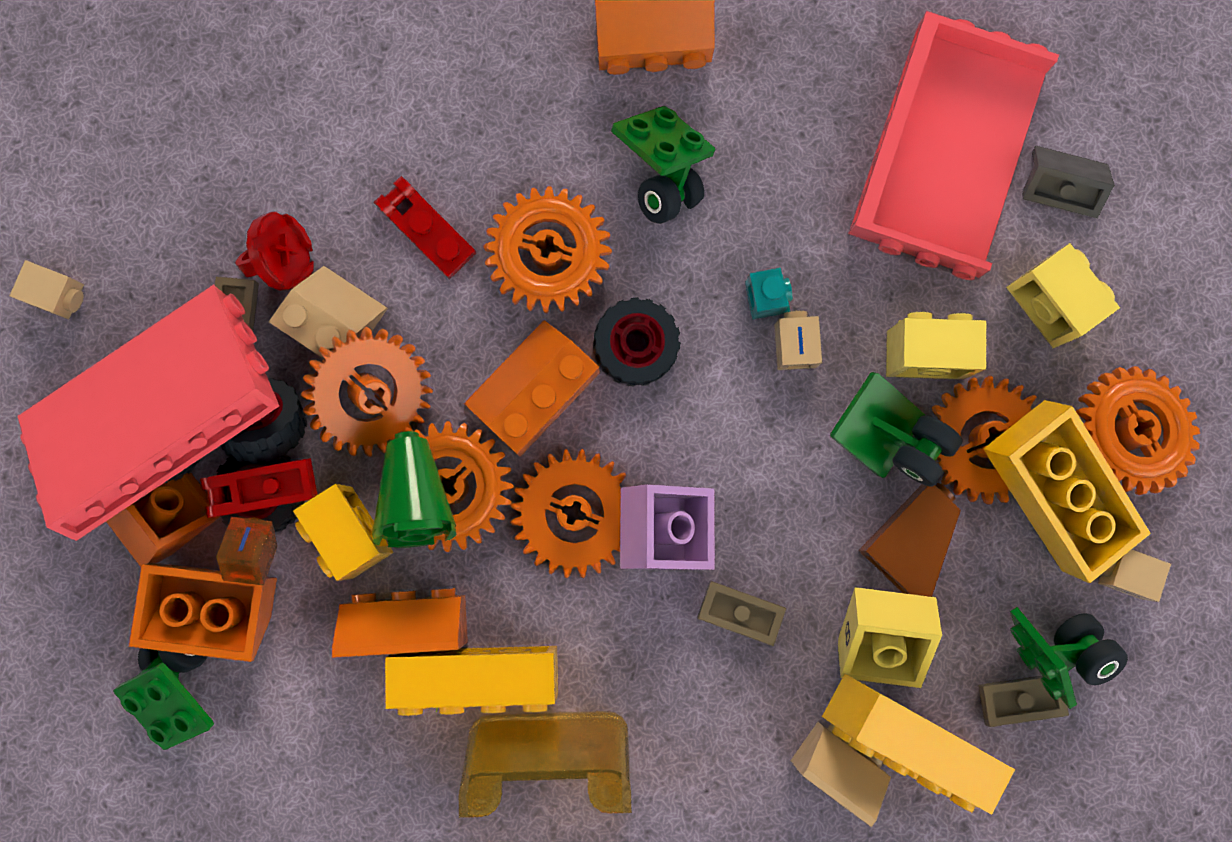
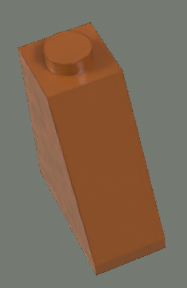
M940 483L931 487L921 484L858 551L902 593L932 597L961 509L953 503L956 499L955 496Z

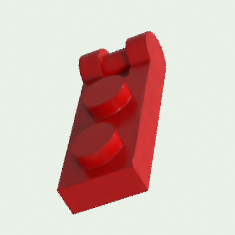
M400 176L393 183L395 187L385 197L381 194L373 203L450 279L476 254V250L404 177ZM407 199L413 206L402 215L396 207Z
M311 458L200 478L202 490H206L209 506H205L207 518L306 501L318 495ZM223 487H230L232 502H226Z

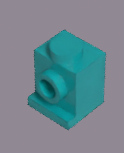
M781 267L749 274L745 281L752 320L791 312L789 301L793 299L792 287L789 278L783 277Z

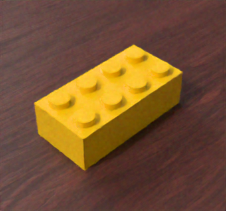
M1044 400L983 449L1062 572L1091 583L1151 534L1073 406Z
M557 646L460 648L458 650L398 653L385 657L386 709H398V715L401 716L423 714V709L438 707L439 714L444 715L464 713V708L481 706V713L506 712L507 706L522 705L523 712L547 711V705L555 704L558 696Z
M844 674L822 715L824 719L834 725L831 733L848 742V745L870 758L874 756L890 769L905 777L906 775L912 777L920 785L938 795L940 793L950 798V801L973 813L975 807H978L992 815L1015 771L1014 768L847 674Z

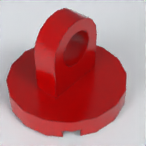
M277 212L263 214L252 221L247 231V250L235 262L245 277L258 275L268 286L279 291L293 289L308 278L314 270V261L310 262L309 252L313 251L312 244L305 229L294 217L288 214L281 215Z

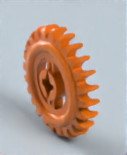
M551 186L546 188L544 196H540L536 188H531L530 199H526L521 193H517L518 205L514 206L511 203L504 202L503 207L507 215L494 214L493 220L499 227H492L486 230L487 235L495 239V241L484 244L483 248L486 252L495 254L486 259L485 265L487 267H498L491 274V280L496 282L505 279L500 287V293L505 295L514 289L512 302L515 305L524 297H527V309L529 311L533 310L537 301H541L543 312L547 314L551 302L555 301L559 310L563 312L566 298H569L575 306H579V291L588 297H592V289L588 283L593 282L599 285L603 283L602 277L596 270H609V264L601 259L600 256L611 255L612 249L600 243L608 240L610 233L597 230L604 224V218H591L595 211L593 204L581 208L582 195L575 196L571 201L568 200V189L566 188L562 189L558 196H554ZM542 222L558 223L567 228L574 236L576 249L565 246L563 238L554 230L544 229L538 231L533 236L527 235L525 232L532 226ZM548 244H553L556 253L550 252L548 258H544L541 249H546ZM519 249L531 252L534 264L543 271L557 270L564 262L571 265L562 273L556 275H538L528 270L522 263Z
M365 327L362 330L360 338L357 337L353 330H348L345 343L334 336L332 338L334 347L332 351L325 347L319 348V352L324 358L322 362L317 360L309 361V365L316 370V373L303 376V380L312 385V388L301 393L303 399L312 400L310 404L304 407L303 412L308 416L316 415L311 420L310 427L313 430L323 427L320 433V439L323 442H328L334 436L333 448L336 451H340L347 442V450L352 456H356L357 449L361 445L365 455L371 457L374 444L385 454L387 440L395 439V434L401 431H413L409 425L410 421L421 424L425 422L416 411L417 409L431 408L429 403L420 398V395L433 392V389L429 386L420 384L424 379L430 378L431 374L426 370H416L425 363V359L421 356L409 358L416 348L412 344H406L400 348L403 342L401 335H394L387 342L388 331L385 329H380L374 338L369 327ZM365 364L380 365L385 368L393 379L394 394L392 401L391 391L386 383L371 373L364 372L358 374L354 368ZM352 375L367 389L370 388L375 394L374 397L385 407L382 408L374 400H369L364 394L365 391L352 381L349 376ZM344 379L348 383V398L356 407L366 414L375 415L380 413V415L369 419H359L347 414L342 408L339 399L342 380Z
M1133 366L1128 370L1119 367L1113 370L1112 373L1101 374L1098 377L1099 382H1092L1087 385V390L1092 391L1094 394L1088 393L1078 398L1079 402L1085 403L1088 407L1076 410V413L1086 420L1083 423L1118 481L1122 480L1124 491L1129 492L1136 486L1135 494L1143 495L1148 491L1150 493H1160L1164 487H1174L1177 484V478L1187 476L1188 469L1186 466L1195 464L1196 458L1191 452L1200 449V444L1193 439V436L1200 434V428L1192 425V421L1197 419L1196 412H1188L1186 409L1191 404L1189 398L1180 399L1181 388L1178 385L1169 388V378L1164 375L1156 379V373L1152 369L1142 372L1137 366ZM1134 402L1150 407L1158 415L1159 419L1155 414L1147 410H1138ZM1118 413L1120 415V418L1115 420ZM1161 424H1162V426H1163V441H1162V444H1161V446H1160V444H1159V442H1158L1157 440L1159 439V437H1160V435H1161ZM1140 448L1145 457L1136 456L1128 451Z
M987 376L983 380L981 387L978 384L977 378L969 379L967 390L961 383H957L953 388L955 397L949 393L941 395L945 407L939 405L932 406V412L938 417V420L953 428L960 436L966 421L974 414L980 412L994 413L1006 421L1005 423L990 421L977 425L971 430L968 443L960 446L954 456L949 457L940 454L937 458V463L945 472L941 480L942 485H947L954 481L953 492L955 495H961L967 489L968 500L975 502L981 493L983 502L987 505L993 503L994 493L1000 502H1009V489L996 468H981L969 460L975 455L981 458H989L983 450L986 446L975 448L968 453L966 450L985 443V440L990 437L991 433L996 434L1009 429L1031 411L1030 407L1037 398L1036 395H1031L1020 399L1024 389L1023 385H1018L1008 392L1009 379L1007 378L1002 379L994 388L992 376Z
M450 421L445 422L442 433H439L436 425L431 423L428 427L427 437L421 431L415 430L414 432L419 433V437L428 440L434 461L446 457L462 460L455 469L443 468L438 470L441 482L444 478L449 480L456 478L457 480L454 484V488L457 490L455 495L445 493L449 505L458 504L465 499L469 490L467 477L472 472L475 474L477 484L475 497L468 508L459 514L453 515L456 524V536L445 541V534L434 536L435 544L428 545V549L434 550L439 540H441L445 552H450L453 540H456L462 550H466L468 536L476 543H482L480 529H484L489 533H495V528L490 519L505 520V515L497 509L498 505H510L512 503L510 499L501 495L502 491L514 488L512 483L502 481L501 478L510 473L512 469L510 467H498V463L506 454L504 452L491 454L490 452L496 441L490 439L481 444L480 441L483 434L481 429L476 430L468 437V425L466 423H462L456 433H454Z
M565 449L562 462H558L552 454H548V468L535 462L534 467L538 475L536 477L526 473L522 475L529 485L528 489L518 487L514 489L518 495L524 498L523 502L510 504L512 509L521 512V516L512 519L510 524L523 526L524 529L514 539L517 541L528 539L529 543L523 550V554L526 555L537 551L538 555L534 562L535 566H539L545 560H549V574H553L558 566L562 565L565 578H569L573 567H577L581 578H585L587 565H591L600 574L602 572L601 559L606 560L611 565L616 563L612 551L620 552V484L625 479L626 473L623 472L612 476L614 461L601 468V456L599 453L595 454L590 462H586L584 449L579 451L576 460H572L569 451ZM574 484L586 486L594 491L601 500L604 516L600 517L593 514L590 504L581 496L571 495L558 500L553 498L552 495L564 486ZM575 502L581 503L580 510L586 514L585 516L599 521V524L597 525L584 519L583 521L576 520L571 525L567 523L569 516L564 514L563 510L550 505L555 503L562 507H573ZM546 509L556 513L558 522L567 530L579 531L589 526L598 531L586 541L578 543L563 541L554 535L548 526Z

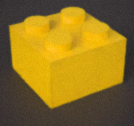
M334 484L293 510L299 520L295 522L297 531L307 543L313 542L320 554L316 558L320 568L327 577L331 578L334 576L336 581L353 579L394 553L391 547H388L386 539H382L379 546L374 544L372 537L374 520L351 486Z

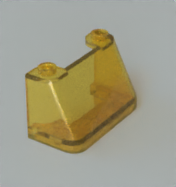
M610 711L489 714L481 716L473 723L469 730L459 790V818L490 815L501 802L502 781L588 779L589 799L596 809L610 814L632 813L629 731L626 721L616 712Z

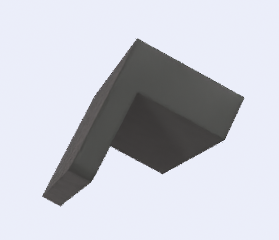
M1035 146L1032 151L1034 167L1023 188V199L1098 219L1115 186L1109 165Z

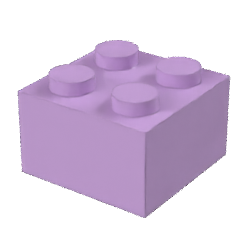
M648 484L621 488L620 569L715 570L714 489Z

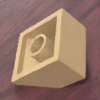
M323 266L291 289L269 323L322 357L319 348L325 347L332 351L334 349L332 344L334 336L345 343L347 331L353 330L357 337L360 338L365 327H369L373 331L388 308Z
M817 722L790 761L803 777L872 827L877 820L891 776L881 769L883 765L881 760L874 756L870 758L849 746L848 742L831 733L834 728L833 724L826 728Z

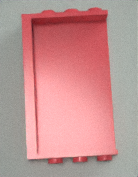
M926 11L917 26L848 234L879 244L878 249L890 255H901V252L915 256V262L922 266L936 268L939 264L953 269L952 274L961 279L974 280L975 277L980 278L989 272L992 263L986 261L1030 121L1045 75L1057 62L1059 54L1049 52L1046 47L1040 44H1025L1013 40L1008 34L1003 32H989L977 28L967 20H953Z
M213 284L18 415L22 432L20 438L26 447L30 462L28 469L34 478L38 493L36 499L42 508L47 528L75 541L79 540L279 407L266 372L269 370L268 364L263 356L256 351L253 343L257 341V338L252 329L244 322L242 315L245 314V309L233 294L225 295Z

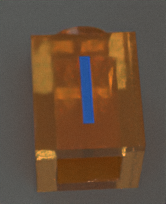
M231 517L216 556L223 581L264 586L278 547L273 522L264 521L259 518Z

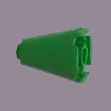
M413 431L395 434V439L389 441L386 446L372 531L374 544L379 546L382 539H388V547L411 548L435 544L434 536L445 534V541L456 536V524L428 440L419 437V433Z

